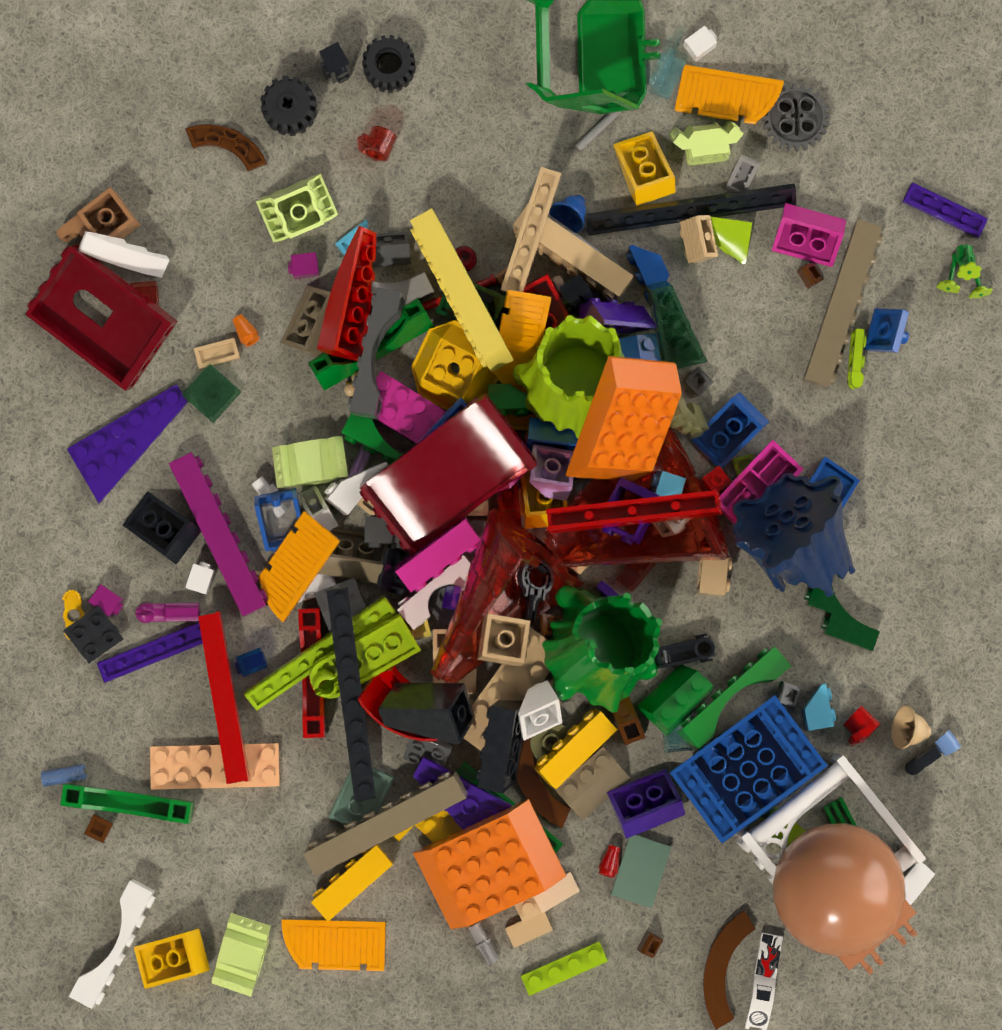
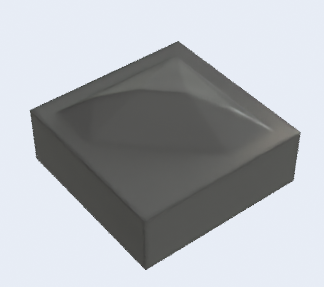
M697 367L683 382L700 397L714 381L700 367Z
M780 681L776 697L781 704L796 708L802 688Z

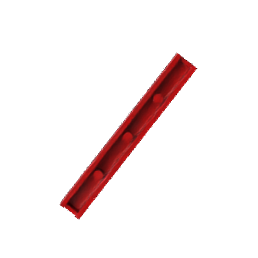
M717 490L551 508L546 509L548 520L547 528L549 533L552 534L722 515L720 493Z
M218 611L213 614L198 616L226 783L249 782L250 775L222 613Z

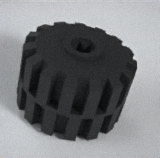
M282 76L283 80L278 81L276 78L272 80L273 84L270 87L268 85L265 87V94L261 95L260 99L262 106H260L261 112L271 129L278 131L279 134L284 136L285 133L290 136H296L295 133L301 132L302 134L306 132V127L313 125V119L317 117V102L313 91L305 81L302 83L297 77L289 79L288 76ZM286 101L292 104L291 108L285 106Z

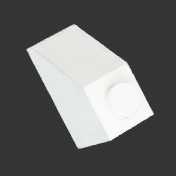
M316 485L298 495L305 511L328 531L339 526Z

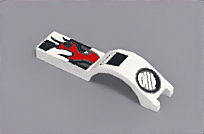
M761 932L754 970L753 992L750 1008L746 1016L745 1029L756 1027L767 1030L774 1001L776 975L783 936Z

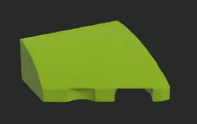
M711 217L710 220L712 221L711 224L713 225L712 229L716 241L715 245L727 255L729 254L738 260L740 264L745 265L752 222Z

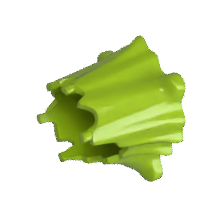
M569 315L558 327H548L546 329L541 344L536 348L533 359L527 363L518 364L513 369V380L526 389L525 406L528 410L532 411L541 421H551L554 423L558 431L566 428L572 429L575 432V436L579 439L608 356H625L622 353L620 341L614 328H605L590 315L584 319L574 318Z

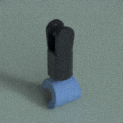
M948 730L934 742L936 746H930L920 753L918 757L908 762L905 767L906 772L910 775L918 774L925 767L942 756L941 753L946 756L957 751L961 747L960 743L952 732Z

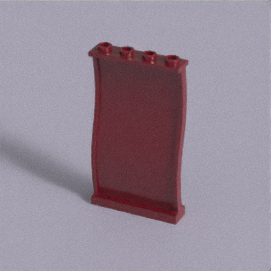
M485 392L476 401L448 419L394 462L368 480L363 481L360 484L359 489L361 491L359 493L366 502L370 501L374 506L372 509L379 519H384L390 534L396 535L399 538L401 548L405 552L409 551L411 555H414L416 551L458 523L500 489L528 470L531 471L537 466V459Z

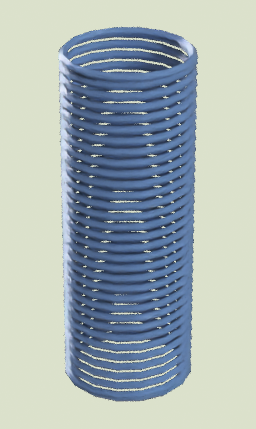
M81 764L41 771L42 785L46 787L85 780L87 778V775L85 774L84 776L83 772L85 765Z

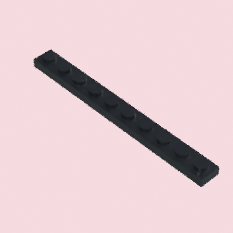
M793 183L587 213L588 236L680 223L695 216L709 215L710 217H722L783 208L785 203L796 206V187Z
M348 586L326 589L354 800L374 799L376 794L365 712L358 701L362 689Z

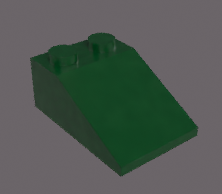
M473 283L499 331L502 314H508L509 308L504 307L505 296ZM443 293L436 313L449 319L457 320L453 309Z

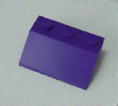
M589 298L587 302L579 304V319H584L589 315L593 316L605 328H614L616 333L633 334L656 329V323L644 306L635 305V302L627 301L618 304L617 300L600 302L599 298Z
M667 769L607 792L617 821L626 839L685 815L683 802Z

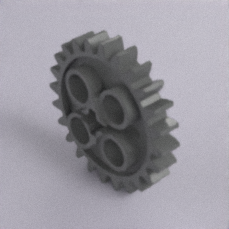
M793 83L792 89H789L787 84L784 86V91H781L775 105L766 114L767 116L761 119L762 122H767L763 126V130H769L766 137H774L772 144L779 141V149L787 145L788 152L792 147L798 152L800 146H802L804 151H807L808 144L815 147V140L818 142L822 140L820 134L825 135L827 133L823 127L830 125L828 121H825V119L830 117V114L824 113L828 110L829 106H822L825 98H817L820 93L819 91L812 94V87L805 90L804 84L801 85L800 89H797L796 83ZM793 100L797 101L796 115L800 117L797 122L798 136L795 135V118H791L795 112ZM802 103H808L811 107V110L804 111L802 110L800 105ZM787 104L790 107V111H781L779 105ZM802 124H809L812 127V131H804ZM781 125H789L791 128V132H783L781 130Z

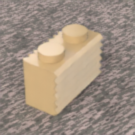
M709 215L695 216L680 222V235L683 238L684 255L688 263H700L719 255Z

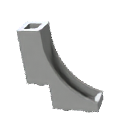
M425 272L401 282L378 283L372 281L371 294H376L377 287L402 291L406 296L404 306L417 298L419 301H422L435 294Z

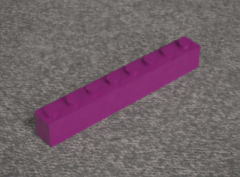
M191 452L168 463L242 616L246 617L266 607L268 598L264 589L259 590L256 583L259 581L255 570H250L247 564L250 562L246 551L241 552L238 546L241 541L236 531L232 532L229 527L232 522L226 512L222 513L219 507L222 505L221 499L217 493L213 494L210 488L213 486V483L208 474L204 476L201 469L204 465L199 455L195 456Z

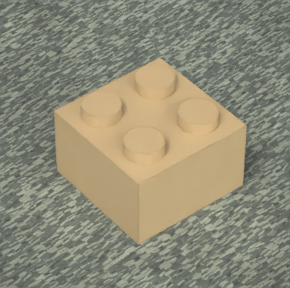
M702 550L700 552L696 594L722 597L725 596V593L729 592L730 579H727V572L732 569L733 558L729 557V552Z
M493 614L484 616L477 660L519 667L525 662L530 621Z

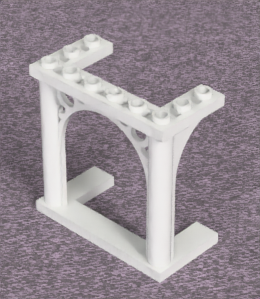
M836 753L828 758L833 764L830 768L759 825L748 831H739L736 834L738 838L735 840L745 852H752L756 858L753 861L761 871L764 868L770 874L767 878L773 885L775 869L778 863L770 859L781 858L787 847V839L795 822L845 780L849 779L897 838L898 841L895 843L900 849L894 854L900 862L902 872L906 871L915 862L920 864L926 859L844 755ZM780 831L783 834V838L781 840H779L778 838H772L774 834L778 836V833ZM770 843H777L781 847V852L776 855L769 854L766 851V846Z

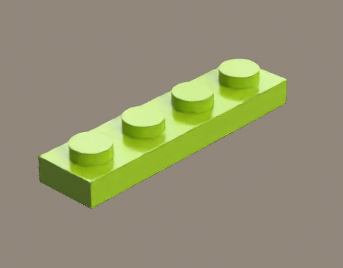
M597 941L520 976L528 995L531 996L606 963L608 960L600 942Z

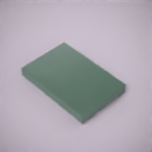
M372 767L376 798L355 801L350 771L328 818L345 825L352 820L356 822L362 820V816L372 810L374 812L379 811L394 777Z
M639 835L629 837L611 895L652 908L671 846Z

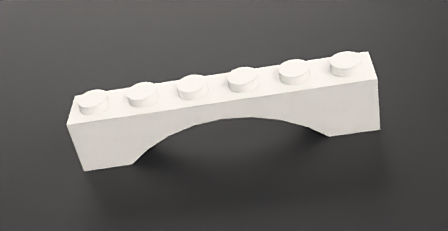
M134 879L129 881L120 898L122 923L115 947L97 968L78 978L69 995L70 998L91 1009L96 1004H101L105 993H103L105 986L111 985L115 977L113 971L116 965L121 966L126 956L123 954L126 946L130 948L136 937L133 935L136 927L140 928L146 918L143 915L146 908L150 909L156 899L153 896L155 890Z

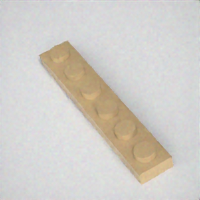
M544 167L540 168L501 287L502 291H524L562 173Z

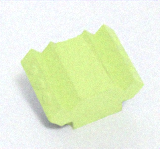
M727 120L723 127L715 121L712 124L693 127L689 124L683 132L674 127L668 136L675 145L685 150L687 165L691 166L728 160L729 155H731L730 144L737 143L744 133L734 122Z
M321 174L313 175L306 180H301L294 185L275 191L256 201L273 243L287 238L291 239L324 225V222L338 215Z
M343 436L272 447L277 488H300L330 483L334 480L348 477Z
M231 913L212 977V984L251 997L264 961L271 926Z

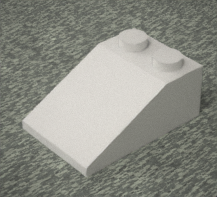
M386 462L379 463L337 483H331L324 491L327 494L324 499L343 515H348L362 498L359 493L361 491L359 489L360 484L380 472L388 464Z

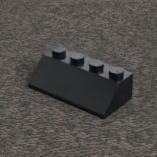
M498 700L489 706L486 715L487 719H489L488 726L483 734V739H486L485 746L480 753L482 765L477 772L478 788L503 794L516 783L523 742L518 712L523 700Z

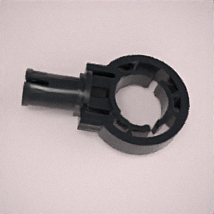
M540 559L523 563L517 573V582L521 589L520 597H523L526 601L523 619H528V621H537L538 604L541 601H545L546 593L551 590L554 584V572L551 566ZM535 568L541 574L546 573V576L542 577L543 581L539 587L534 586L530 582V571H526V569L532 570Z

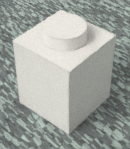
M704 26L685 39L683 46L696 62L716 48L717 36L711 29L708 30Z
M201 561L199 565L193 564L185 588L208 595L216 572L211 569L212 565Z

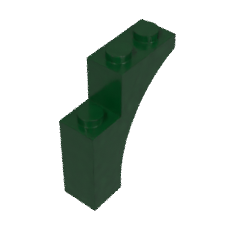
M819 587L807 588L804 595V600H807L805 605L829 614L828 617L825 616L820 627L823 629L822 634L870 652L874 650L880 631L870 628L853 618L840 604L835 593L827 597Z

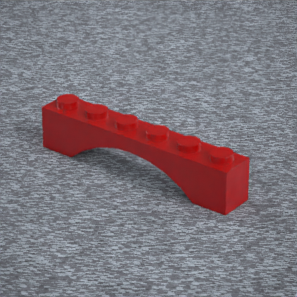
M320 608L298 609L301 652L322 639V613ZM308 675L302 679L303 738H325V698L316 695Z

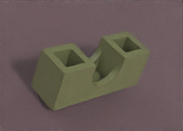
M681 395L670 427L689 438L700 437L703 432L709 429L702 409L693 402L686 405Z

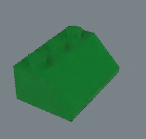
M681 664L636 708L662 733L668 736L712 695L713 685L697 670Z

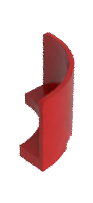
M395 665L370 679L360 694L358 701L376 722L391 732L409 739L438 741L437 739L384 726L383 720L379 715L380 705L395 683H411L398 671Z

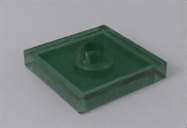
M209 364L182 393V396L214 423L240 395L241 391Z

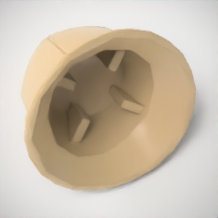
M908 705L902 706L894 717L891 731L893 744L898 749H905L910 745L920 743L931 735V728L925 719L916 714Z

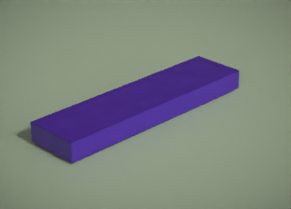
M913 182L902 201L976 238L980 237L988 218Z

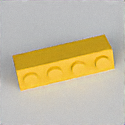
M597 709L589 710L578 725H574L568 730V735L563 740H558L552 746V751L537 760V765L534 769L551 787L557 789L617 729L601 711Z
M378 844L363 851V856L358 861L355 858L345 866L347 870L342 875L339 873L334 875L329 880L331 885L325 890L321 887L312 895L315 899L311 903L327 922L394 864Z

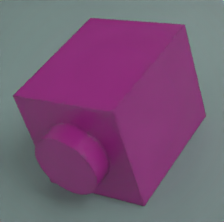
M316 252L290 255L291 261L288 262L289 274H293L294 279L320 276Z
M102 584L99 585L88 601L95 607L99 606L110 617H113L114 614L118 615L124 607L122 604L124 599Z

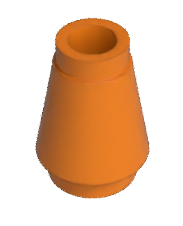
M243 314L236 316L232 320L241 344L249 347L259 341V332Z

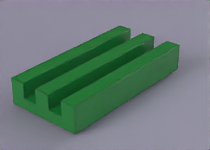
M843 797L823 806L831 824H837L829 809L833 807L839 821L846 824L837 806L840 803L850 824L857 826Z

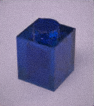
M257 648L237 656V662L234 663L238 674H242L243 677L269 668L262 648Z

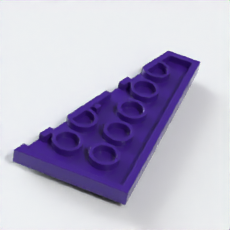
M177 384L67 449L99 504L188 404Z
M424 756L413 777L422 785L428 781L431 783L437 781V777L447 771L450 774L453 772ZM459 776L468 795L466 799L445 809V811L454 818V821L462 829H465L513 805L485 789L478 788L476 784Z

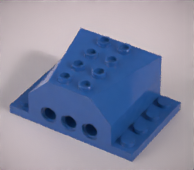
M773 696L671 771L670 774L723 844L796 793L811 778L828 767V765L778 698Z

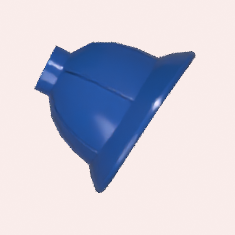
M581 195L567 196L560 202L553 203L549 214L574 233H579L585 226V199Z

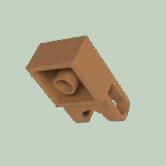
M109 187L78 211L76 216L57 230V236L60 240L69 242L76 237H82L83 239L85 231L124 239L141 224L118 193Z

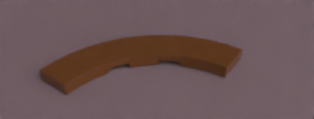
M530 738L523 740L516 778L521 791L526 799L530 800L533 808L552 824L563 828L571 809L557 801L546 790L540 781L537 771L534 769L535 765L530 747Z
M744 910L724 926L714 940L705 962L703 973L704 999L709 1017L716 1030L734 1019L728 1006L725 992V976L730 958L740 942L755 930L754 925Z

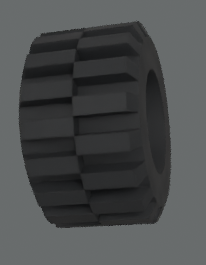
M383 35L379 41L375 38L372 40L373 44H368L366 47L367 51L363 53L362 66L364 75L368 83H371L375 89L378 87L381 92L388 90V93H393L394 89H397V92L401 91V87L404 86L406 88L409 85L408 81H412L414 78L413 73H415L416 67L413 50L410 49L407 42L403 43L402 38L398 37V39H395L394 35H390L389 38H385V35ZM393 54L399 57L402 63L399 70L392 74L380 72L377 69V61L384 55Z

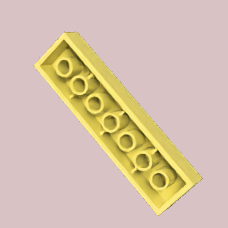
M431 208L411 219L410 222L413 228L410 231L482 366H488L490 371L493 372L512 362L514 359L433 209Z

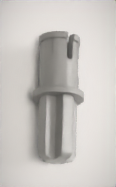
M477 922L468 927V930L477 944L475 947L479 948L488 965L493 964L498 960V956L490 943L491 939L486 936L480 925L481 923Z

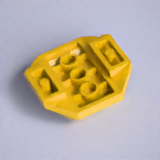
M458 320L429 329L411 366L418 394L447 411L459 398H462L468 405L472 400L480 397L485 392L488 395V384L498 383L497 378L494 374H491L488 366H482ZM453 362L457 363L460 367L458 374L454 373L451 369Z

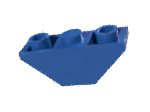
M631 245L628 247L627 259L630 265L634 264L637 272L635 276L638 283H643L646 289L644 296L648 304L652 302L655 307L660 301L669 272L661 255Z

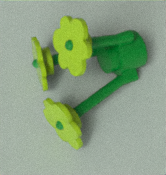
M970 245L956 247V254L952 255L948 280L940 281L936 288L945 292L959 293L960 286L956 285V282L953 281L956 263L958 262L960 267L957 276L959 278H964L965 280L975 278L977 288L971 292L969 298H981L990 295L993 291L992 288L988 289L986 286H981L979 278L981 266H976L973 247Z

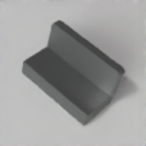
M409 232L376 234V260L372 263V267L411 264Z

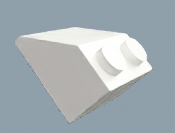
M548 680L537 683L527 690L518 712L523 740L562 723L559 698Z

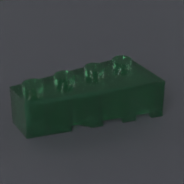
M667 281L646 285L652 319L656 323L654 331L657 334L661 361L674 362L677 369L708 362L673 286Z

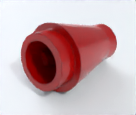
M608 845L607 851L597 867L599 868L598 874L615 878V875L618 874L621 848Z

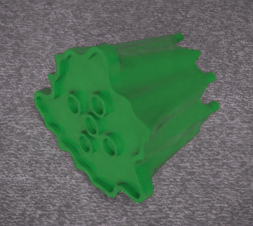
M564 585L556 592V600L562 608L563 619L550 623L553 635L551 639L545 640L542 643L545 651L544 664L553 675L552 689L561 701L570 699L576 693H582L591 705H600L612 713L617 712L620 701L630 695L638 680H650L658 672L654 658L659 651L658 637L662 620L652 616L650 610L643 602H631V595L629 593L607 597L599 595L596 597L584 588L577 589L571 585Z

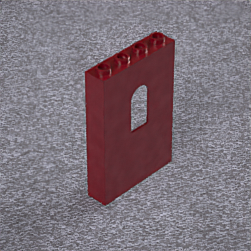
M79 245L68 246L63 250L61 254L62 259L59 264H55L50 270L49 274L51 276L40 285L38 289L40 292L37 297H34L28 303V311L25 315L124 391L130 390L135 386L178 321L96 258L79 252ZM77 291H88L113 310L103 327L76 308L73 298Z

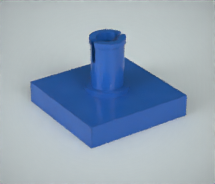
M874 308L864 349L875 352L898 353L900 344L907 343L909 339V333L904 331L909 312L903 309Z

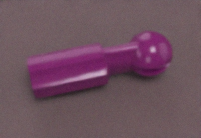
M144 602L137 606L135 616L141 623L199 621L200 606L199 602Z

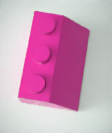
M785 203L771 251L833 267L844 236L846 219Z

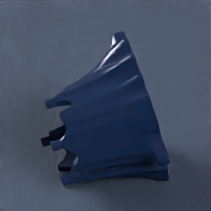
M785 473L777 482L767 486L763 495L758 499H744L738 501L733 506L732 510L737 519L732 529L736 536V545L746 551L759 564L776 589L779 588L781 592H784L786 587L784 579L791 585H798L800 582H804L811 589L819 587L827 597H830L834 594L831 587L833 575L836 574L838 578L844 579L848 571L850 574L855 572L843 529L842 499L840 497L843 485L840 478L830 476L821 481L810 483L807 476L796 477L792 473Z

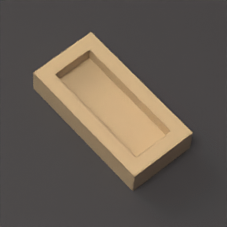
M235 337L194 348L199 369L241 359Z
M545 912L524 923L521 920L505 927L514 948L553 931Z

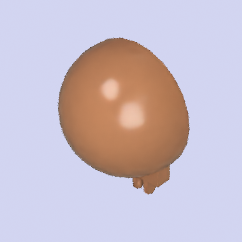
M824 824L802 833L784 850L775 869L773 899L782 923L788 932L802 945L818 953L837 956L848 970H851L860 963L866 972L871 975L873 973L872 967L864 960L868 954L872 956L876 964L881 966L884 962L874 951L875 948L892 934L902 946H905L907 944L906 939L897 931L902 925L911 936L915 937L917 935V932L908 923V920L917 912L905 899V878L900 862L891 848L877 835L862 827L850 824Z

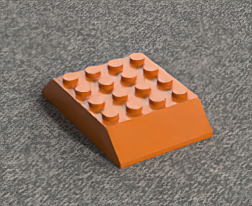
M608 356L565 475L567 477L619 480L622 477L633 481L653 471L682 394L677 366L674 362Z
M529 799L413 852L450 929L473 925L547 891L566 877V873Z

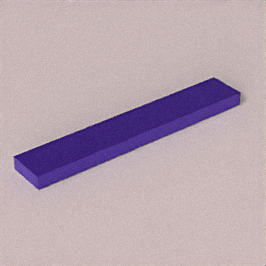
M199 622L98 662L97 666L104 683L203 644Z

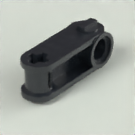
M706 633L695 636L693 640L659 647V651L655 656L657 669L698 660L701 663L713 661V657H716L715 645L711 636H708ZM701 642L709 644L710 650L707 654L699 652L698 646Z

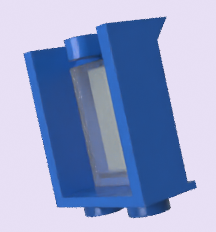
M296 488L254 496V507L265 552H276L290 530L294 531V533L298 530L294 524L302 512Z

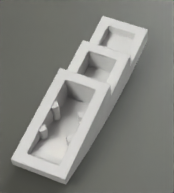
M85 231L78 248L79 252L99 260L162 278L169 263V258L166 255L148 252L145 247L127 244L121 238Z
M915 862L904 876L905 899L910 905L935 875L923 863L918 864Z

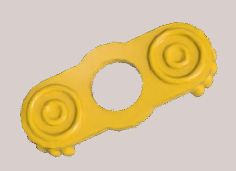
M75 590L66 591L63 594L64 597H62L65 608L63 619L66 628L74 623L68 619L70 610L76 609L80 614L79 619L84 616L82 597Z

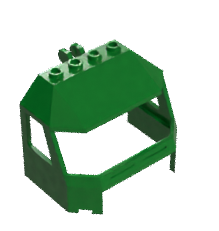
M526 0L535 5L537 85L525 83L527 86L533 89L543 101L558 108L600 115L639 109L647 93L646 60L660 59L659 52L646 53V47L660 46V40H645V10L641 0L586 1L577 13L579 92L556 95L550 89L549 7L554 0Z

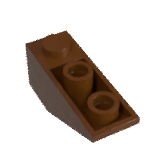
M628 696L620 701L618 711L612 713L624 745L646 738Z

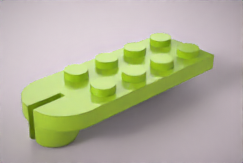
M400 613L355 638L361 684L421 651ZM334 651L315 661L309 672L310 682L316 695L328 699L340 697Z

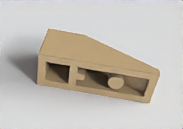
M568 872L565 878L547 891L514 906L524 923L546 912L580 890L571 872Z

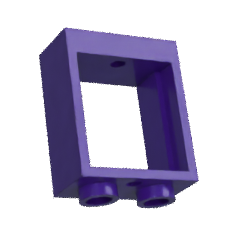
M620 477L608 502L621 501L625 492L639 498L659 497V495ZM650 523L640 524L634 535L616 526L602 528L601 531L610 536H613L615 533L621 536V541L632 545L633 542L639 545Z

